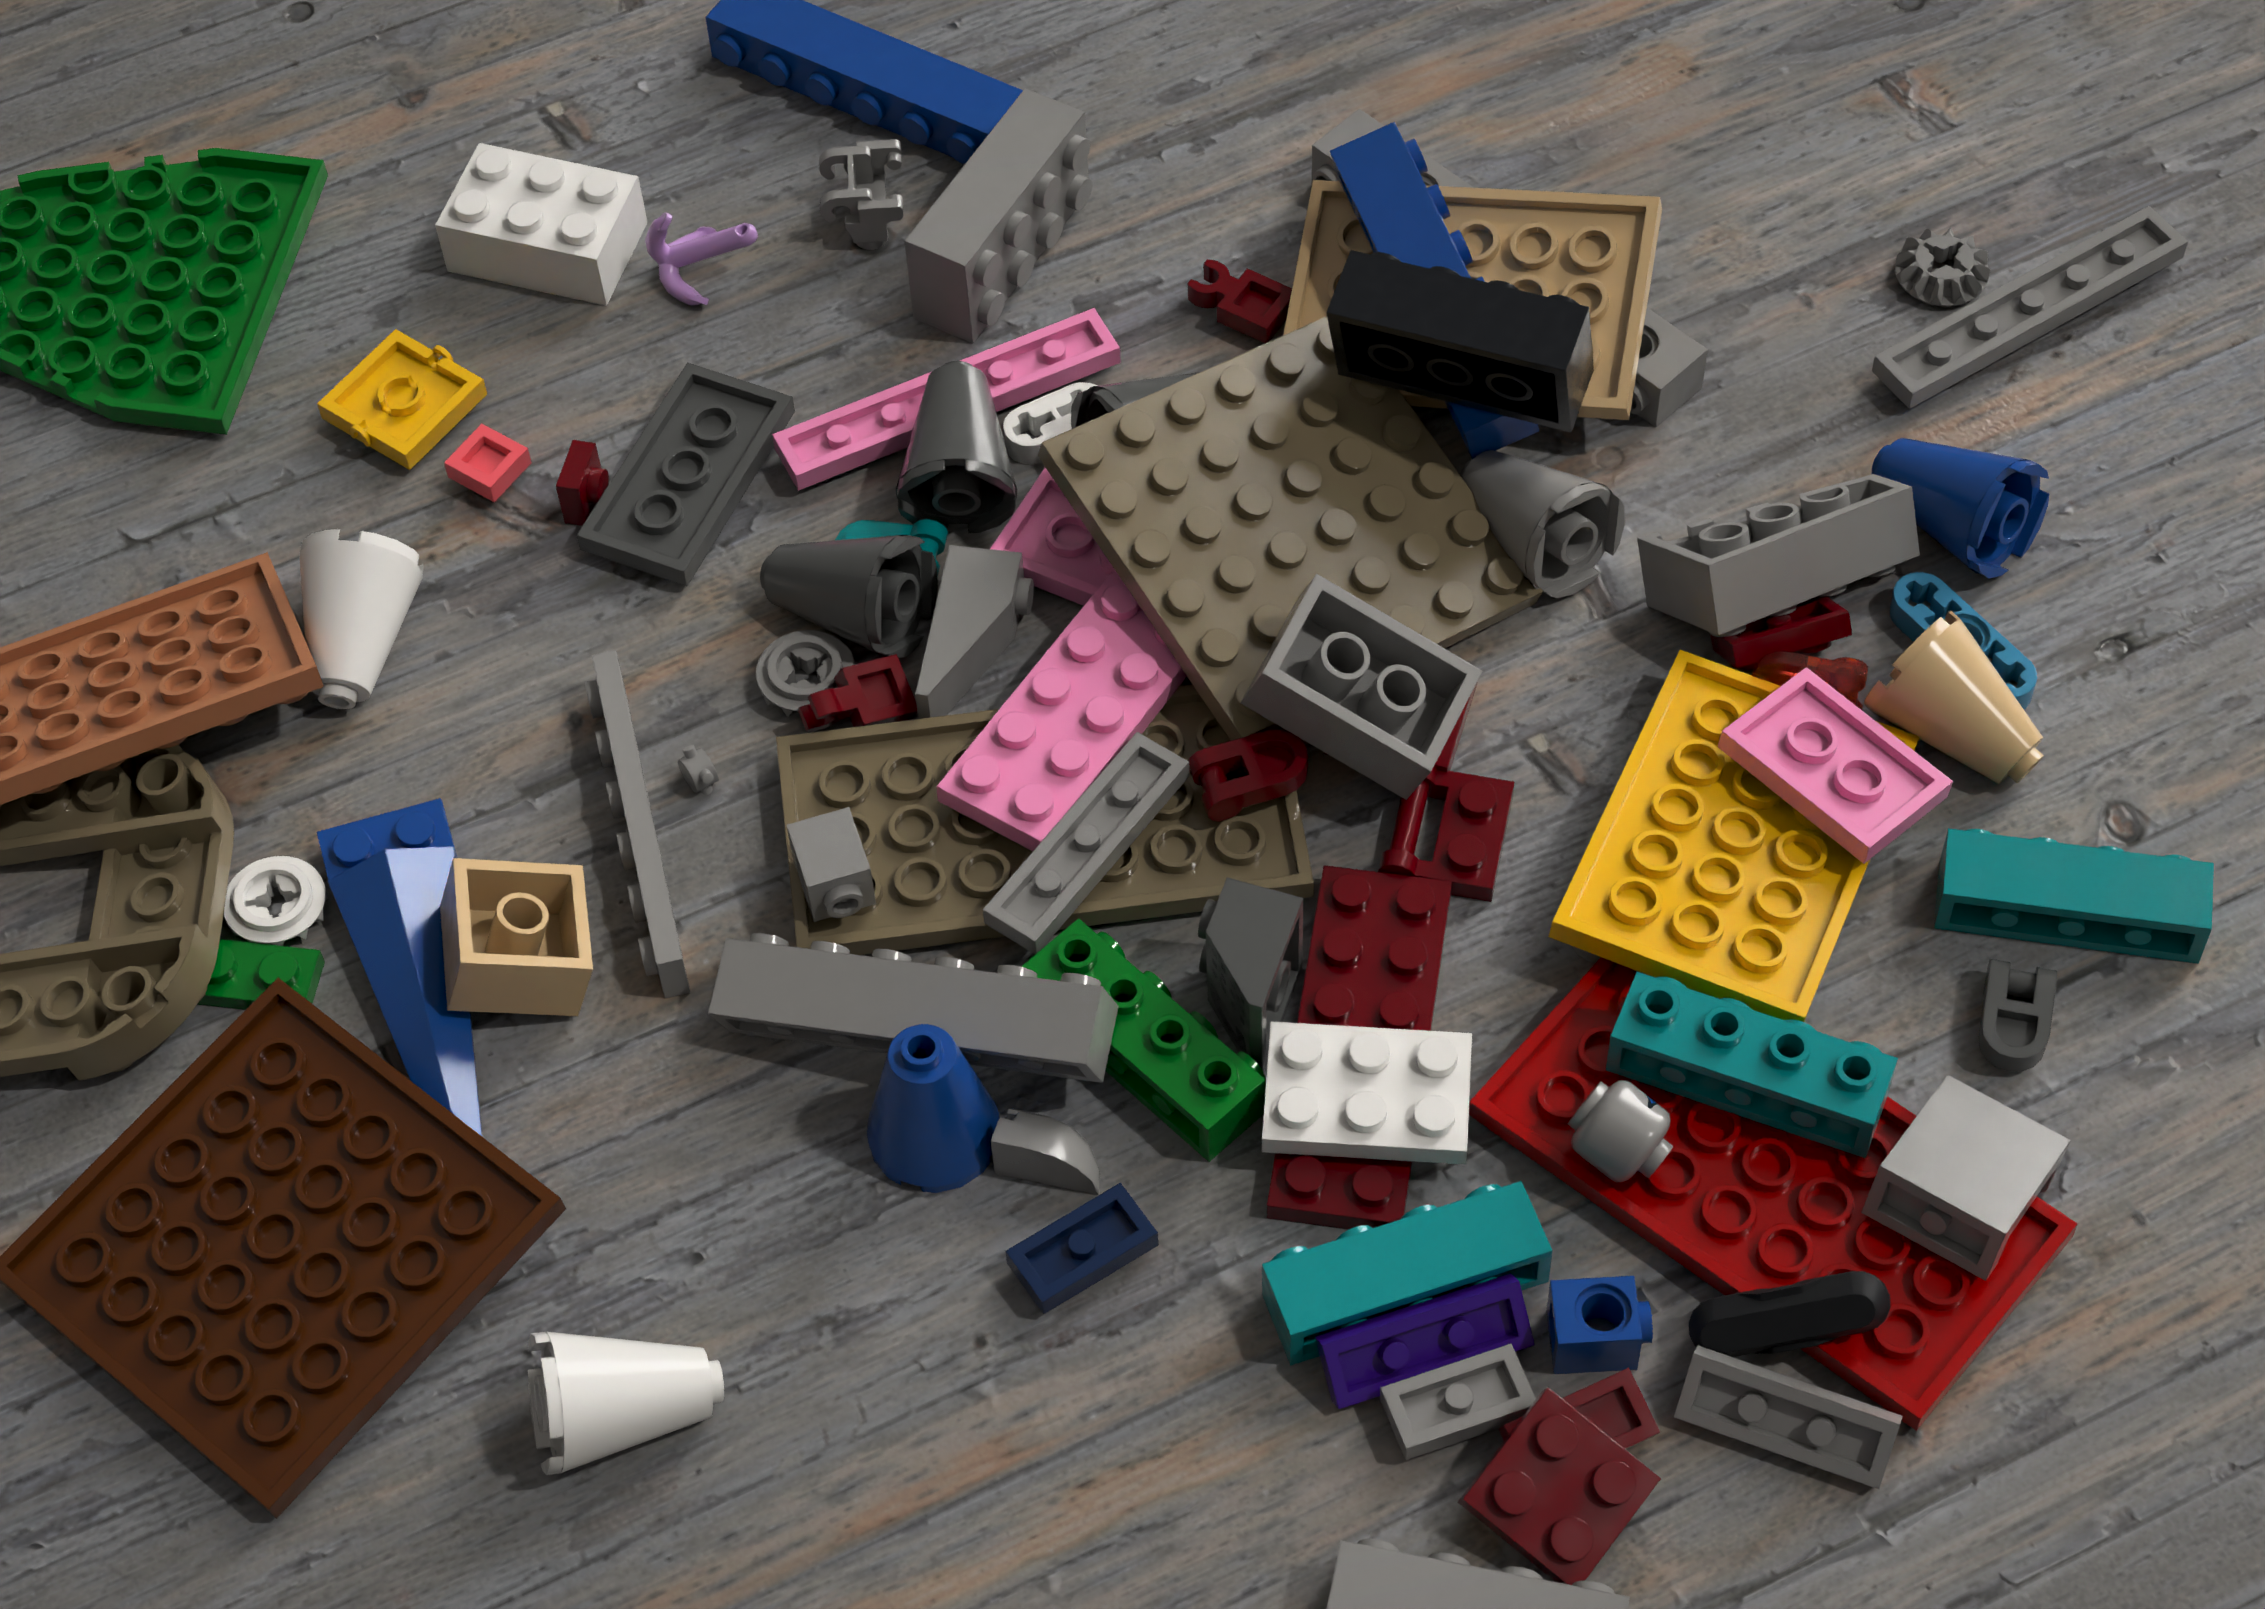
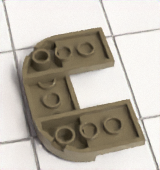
M179 744L165 749L155 748L128 758L121 765L113 769L92 771L65 781L53 791L43 794L32 793L0 806V866L104 850L89 940L0 954V1077L67 1067L81 1081L111 1072L122 1071L171 1036L206 994L219 949L234 843V824L231 809L224 794L200 761L183 751Z

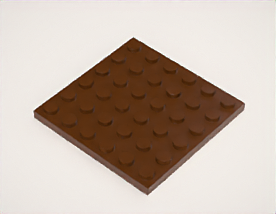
M277 978L0 1256V1283L277 1519L566 1210V1207L561 1198L280 978Z

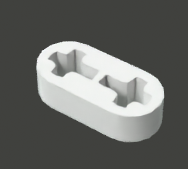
M1087 382L1071 384L1009 412L1004 419L1003 425L1004 442L1008 455L1014 461L1021 464L1035 465L1042 463L1037 456L1041 443L1072 429L1071 407L1076 395L1098 385ZM1026 431H1030V433H1031L1033 436H1039V437L1032 439V438L1030 437V435H1028L1027 433H1025V434H1021V433L1026 432Z

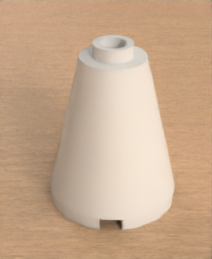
M330 529L310 534L302 541L299 558L304 637L324 687L311 692L318 695V700L323 705L336 709H351L355 707L356 702L369 699L421 583L424 565L418 566L419 554L398 540L365 531H360L358 542L338 540L340 529Z
M556 1332L531 1333L528 1340V1352L541 1350V1368L528 1370V1387L536 1448L551 1447L553 1456L541 1463L542 1471L546 1475L563 1473L711 1418L713 1403L723 1402L724 1381L720 1362L718 1360L708 1361L707 1354L704 1348Z

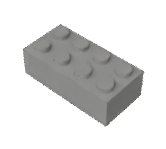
M1026 88L1022 91L905 239L911 301L915 320L972 344L987 325L992 326L998 321L1005 301L1017 286L1022 287L1027 283L1032 274L1034 263L1046 248L1050 249L1055 246L1061 236L1064 224L1075 210L1080 211L1089 200L1093 183L1088 174L1090 140L1086 138L1084 111Z

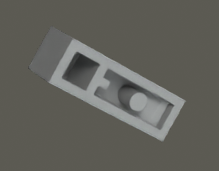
M949 545L915 691L918 719L946 716L1015 639L1020 614H1030L1034 594L1033 579L1024 578L1021 552Z

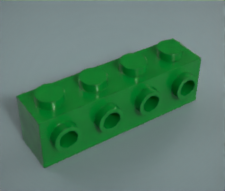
M1078 918L1021 966L1036 972L1037 978L1060 981L1064 973H1078L1096 978L1101 982V986L1119 1006L1105 1071L1208 1162L1213 1160L1264 1115L1266 1078L1258 1063L1245 1052L1239 1051L1236 1054L1219 1040L1216 1030L1202 1014L1196 1011L1188 1013L1175 1002L1167 986L1158 976L1150 971H1145L1144 973L1139 971L1126 959L1120 945L1109 934L1102 931L1098 934L1095 933Z

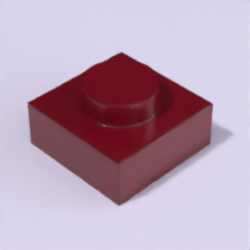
M572 440L556 484L565 524L583 526L609 485V474L607 469L601 468L596 443Z

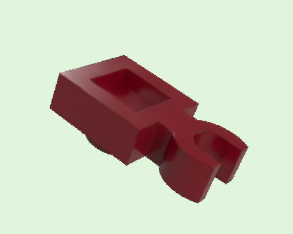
M1207 259L1203 264L1204 280L1213 284L1204 285L1191 279L1187 283L1188 300L1201 308L1217 307V322L1260 342H1269L1286 321L1292 288L1248 268L1237 279L1230 276L1229 270L1224 264Z

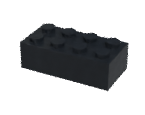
M1350 250L1326 312L1338 375L1567 432H1572L1594 371L1590 311L1588 306L1580 305L1575 300L1563 295L1546 297L1521 291L1514 285L1504 281L1495 280L1487 283L1462 277L1455 271L1441 266L1425 268L1404 263L1387 253L1375 252L1370 255Z

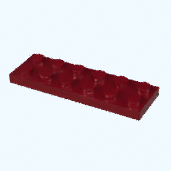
M1324 865L1297 1023L1431 1031L1451 899L1452 881ZM1275 1153L1267 1201V1218L1342 1229H1351L1362 1225L1375 1228L1400 1220L1405 1215L1412 1161Z

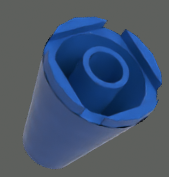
M1900 438L1891 445L1884 446L1876 455L1872 465V474L1912 486L1916 525L1972 571L1987 578L1999 577L2009 571L2000 565L2011 554L2022 558L2036 537L2048 507L2049 493L2040 490V477L2049 479L2048 472L2041 465L2028 459Z
M919 1024L901 1031L890 1044L868 1118L867 1138L874 1162L888 1179L900 1185L901 1181L908 1184L921 1186L922 1192L939 1193L963 1187L985 1171L991 1162V1139L1000 1116L993 1098L953 1038L940 1027Z

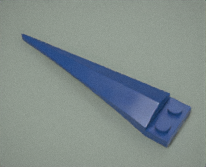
M442 799L431 800L318 831L317 836L329 886L410 1080L482 1136L471 1012L447 1011L440 905L452 860L458 857Z

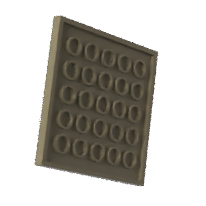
M1327 316L1041 443L1037 455L1231 741L1263 731L1282 729L1279 725L1241 704V701L1292 607L1316 574L1443 648H1447L1536 604L1543 593L1541 588L1536 589L1530 584L1531 581L1529 582L1515 561L1509 558L1489 528L1487 519L1481 513L1474 494L1398 389L1338 375Z

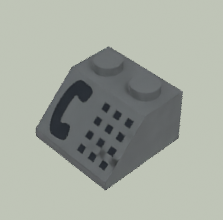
M1227 877L1218 901L1208 899L1200 918L1198 937L1206 939L1200 958L1199 972L1207 974L1208 1001L1237 1051L1245 1052L1251 1056L1264 1072L1268 1062L1271 1022L1283 1021L1302 970L1303 898Z

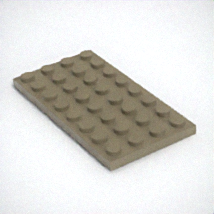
M1193 684L1179 686L1142 733V735L1187 761L1199 750L1231 741ZM999 709L776 737L797 947L810 949L813 941H827L848 948L850 954L866 955L873 954L875 949L897 951L1006 937L984 923L983 908L1033 851L940 803L937 798L936 787ZM1242 769L1229 772L1226 775L1227 781L1243 777ZM1190 774L1182 786L1060 929H1066L1078 918L1087 926L1200 912L1203 911L1208 899L1218 901L1227 877L1302 898L1314 897V881L1297 791L1286 796L1244 807L1237 815L1230 819L1212 821L1208 818L1201 801L1205 791L1202 786L1194 783ZM849 807L871 869L876 904L861 908L858 912L848 917H830L814 922L793 861L787 824Z

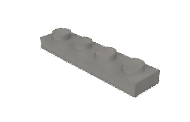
M1136 732L983 908L984 923L1032 953H1038L1190 776L1189 761Z

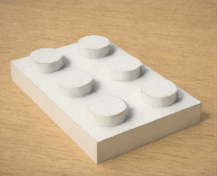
M1271 1022L1262 1130V1152L1466 1165L1472 1033Z

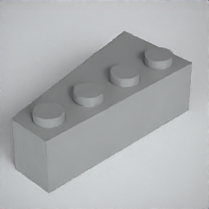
M1871 474L1799 494L1801 506L1790 503L1760 504L1746 508L1747 520L1715 524L1711 518L1687 524L1688 536L1668 542L1664 541L1662 535L1658 532L1639 537L1637 542L1647 606L1709 631L1713 636L1728 637L1743 632L1746 629V624L1766 616L1776 617L1790 614L1797 609V604L1814 597L1840 594L1847 589V584L1859 579L1890 574L1896 570L1897 564L1920 556L1912 486Z

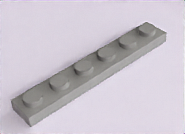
M2148 206L1875 355L1872 372L1911 409L2184 257L2188 241L2156 211Z
M612 650L594 654L591 656L597 680L585 682L593 719L604 716L607 729L595 731L603 768L615 766L617 780L605 782L613 818L625 817L628 831L616 833L624 871L634 868L637 870L639 883L627 885L635 923L648 922L650 936L638 938L646 977L659 974L665 998L691 993L617 652Z

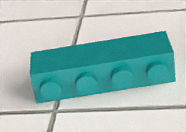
M1948 828L1939 861L1934 929L2199 964L2212 930L2214 863L2191 860L2188 857L2175 854L2157 856L2127 852L2114 846L2096 848L2059 843L2056 840L2045 837L2026 839L1996 835L1983 829L1957 830Z
M1522 1181L1503 1187L1497 1184H1490L1475 1189L1463 1200L1438 1208L1435 1205L1416 1207L1403 1215L1400 1220L1375 1228L1368 1225L1351 1228L1343 1232L1336 1240L1308 1249L1305 1246H1296L1283 1250L1274 1256L1271 1261L1262 1264V1296L1291 1366L1320 1356L1315 1339L1316 1336L1511 1273L1519 1280L1521 1290L1549 1282L1553 1250Z

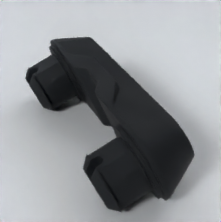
M1850 1271L1803 1280L1792 1285L1772 1289H1756L1714 1297L1701 1302L1693 1310L1689 1320V1335L1694 1346L1697 1347L1699 1345L1731 1357L1747 1354H1775L1813 1347L1843 1336L1864 1333L1878 1328L1886 1320L1889 1313L1890 1294L1885 1284L1875 1275L1864 1271Z

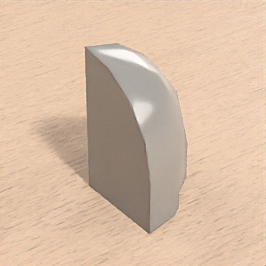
M1008 1108L1007 1119L1000 1118L991 1139L995 1174L1099 1195L1100 1170L1090 1144L1072 1126L1049 1116Z

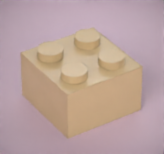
M453 858L440 905L447 1011L578 1016L593 971L583 865Z

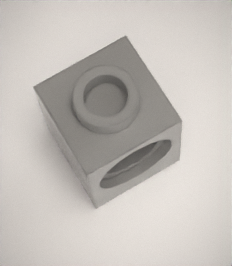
M849 807L787 824L793 861L814 922L830 917H848L858 912L861 908L876 904L871 869Z

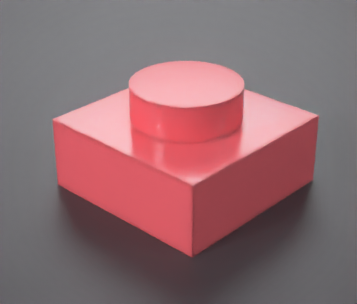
M481 423L444 462L448 478L495 503L532 462L527 447Z

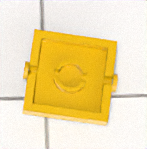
M395 329L325 395L317 405L323 420L351 435L353 439L356 438L363 442L365 446L373 448L408 470H411L487 395L484 379L454 363L451 354L444 347L436 345L433 349H430Z

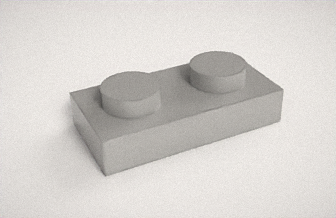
M1512 1344L1380 1387V1401L1405 1460L1497 1430L1503 1425L1522 1417L1536 1400Z

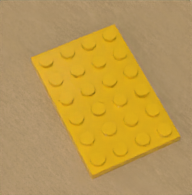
M1681 649L1679 650L1554 916L1548 937L1655 978H1673L1694 991L1719 999H1736L1748 1005L1752 1010L1782 1020L1793 1019L1805 1022L1870 860L1863 864L1718 748L1722 730L1781 686ZM1878 722L1915 751L1919 740L1918 736Z

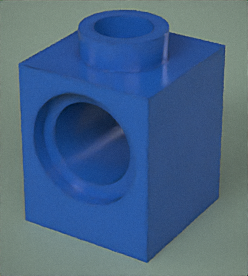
M1618 1276L1550 1280L1546 1313L1553 1373L1622 1371L1626 1368L1637 1370L1641 1345L1652 1343L1653 1325L1649 1301L1637 1300L1635 1277ZM1602 1318L1613 1323L1616 1328L1610 1331H1597L1589 1327L1586 1321Z

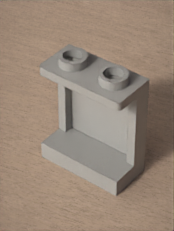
M1947 1075L1881 1163L1861 1213L1986 1281L1996 1267L2006 1242L2039 1192L2047 1191L2053 1182L2071 1140Z

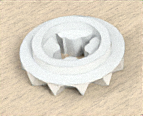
M290 856L267 857L249 864L231 880L227 887L224 917L234 936H240L251 943H271L283 946L284 941L296 936L306 940L308 928L314 922L324 921L323 907L325 900L329 898L321 875L309 863ZM278 887L286 903L282 904V913H279V917L273 918L267 907L271 905L274 888Z

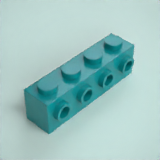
M1636 972L1610 1036L1606 1071L1866 1158L1890 1091L1898 1058L1884 1054L1877 1047L1866 1042H1848L1818 1032L1805 1022L1793 1019L1782 1020L1752 1010L1748 1005L1736 999H1719L1688 989L1684 984L1673 978H1655Z

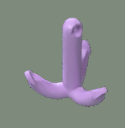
M665 212L652 222L645 238L648 254L659 265L660 281L666 291L677 300L687 305H707L709 299L702 297L693 287L682 280L679 275V268L748 247L756 241L758 237L757 230L748 223L739 224L718 232L712 227L703 226L690 234L666 244L665 238L672 215Z

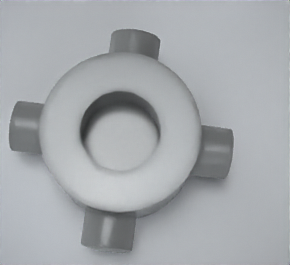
M688 745L683 749L685 756L678 760L679 769L693 792L697 793L700 791L702 794L709 795L713 791L712 784L719 781L717 771L702 748L696 750L694 745Z

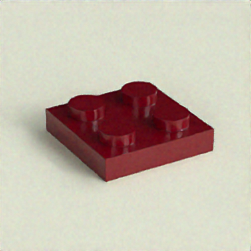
M1547 1387L1539 1394L1459 1499L1458 1503L1552 1580L1572 1585L1574 1582L1587 1579L1661 1478Z

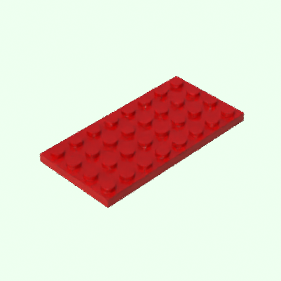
M1601 957L1469 1101V1115L1723 1295L1756 1289H1772L1792 1285L1803 1280L1850 1271H1864L1875 1275L1885 1284L1890 1294V1310L1886 1320L1878 1328L1868 1332L1843 1336L1817 1346L1802 1348L1801 1350L1887 1411L1902 1415V1421L1917 1431L2071 1240L2078 1223L2039 1197H2036L2009 1236L1996 1267L1985 1281L1861 1213L1881 1163L1916 1118L1915 1114L1891 1098L1887 1097L1867 1156L1863 1158L1606 1071L1610 1036L1635 974L1638 971ZM1619 1080H1626L1635 1085L1670 1114V1127L1663 1138L1673 1145V1148L1649 1178L1637 1171L1627 1181L1616 1183L1574 1151L1571 1141L1575 1130L1568 1125V1122L1600 1081L1610 1087Z

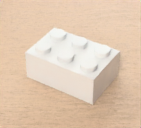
M479 143L435 227L447 272L607 306L648 222L638 176Z

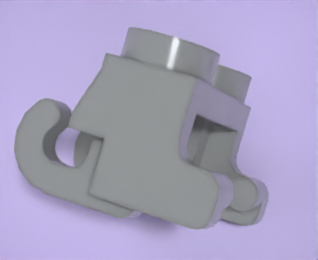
M897 139L856 142V146L828 149L819 157V171L824 178L830 180L835 177L834 164H844V169L848 174V189L829 191L820 199V214L826 221L833 222L836 220L835 207H848L851 215L845 216V226L853 239V243H856L862 249L875 250L885 245L888 241L887 223L899 221L904 216L903 198L901 195L893 194L889 199H886L885 164L887 163L888 168L892 170H897L902 165L901 143Z

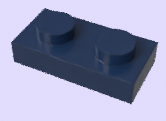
M1120 1182L1005 1252L1008 1266L1041 1312L1046 1314L1157 1247L1159 1241L1158 1232Z

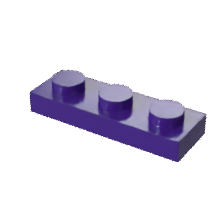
M1511 1273L1315 1337L1331 1400L1338 1409L1379 1397L1380 1387L1508 1344H1512L1515 1352L1535 1345L1520 1282Z

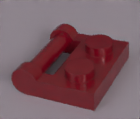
M1434 766L1430 774L1407 800L1401 797L1390 849L1382 853L1378 872L1452 881L1451 895L1492 902L1515 782L1454 771L1445 772L1438 770ZM1427 797L1445 800L1432 861L1421 860L1415 856Z

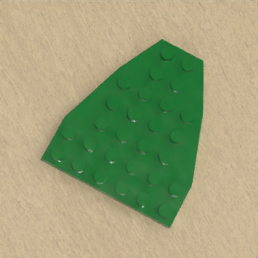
M210 148L198 150L199 161L166 165L163 155L144 157V166L130 170L114 171L109 162L39 170L17 175L20 186L0 190V371L113 421L227 435L327 180L328 173L324 160Z

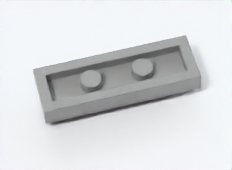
M1697 1345L1693 1353L1674 1418L1877 1489H1880L1903 1417L1902 1415Z

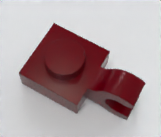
M897 654L841 668L834 677L838 688L812 693L808 696L810 704L798 708L806 732L826 728L847 717H850L853 727L906 721L912 719L917 713L915 698Z

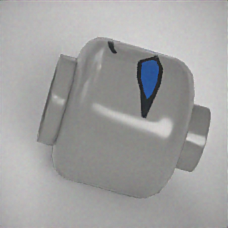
M1619 1080L1610 1087L1600 1081L1568 1122V1125L1575 1130L1571 1141L1574 1151L1616 1183L1627 1181L1637 1171L1649 1178L1673 1148V1145L1663 1138L1670 1127V1114L1635 1085L1626 1080Z

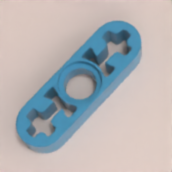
M1914 572L1900 578L1895 584L1889 610L1893 623L1914 642L1934 621L1940 617L1944 619L1947 613L1952 611L1962 620L1988 659H1993L1992 665L2004 682L2007 683L2014 680L2018 683L2016 688L2009 683L2006 685L2025 710L2031 702L2037 682V671L2033 663L1940 578L1924 572ZM1909 599L1917 603V605L1914 607L1909 605ZM1924 601L1931 603L1930 609L1922 603Z

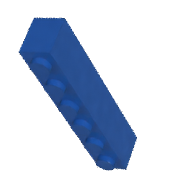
M720 0L705 17L712 57L719 59L725 65L743 69L766 79L773 85L786 87L810 97L821 105H829L853 115L866 124L877 125L905 137L914 144L924 145L951 156L962 164L969 160L1023 91L804 0Z
M1395 122L1330 150L1339 182L1373 253H1387L1398 258L1401 262L1425 268L1434 266L1449 268L1462 277L1471 278L1466 268L1467 265L1473 263L1468 246L1460 230L1449 234L1443 222L1444 219L1450 217L1447 204L1438 185L1435 184L1427 188L1420 175L1427 172L1428 168L1415 139L1404 142ZM1482 276L1475 279L1485 282ZM1445 401L1472 460L1485 451H1496L1539 432L1538 424Z

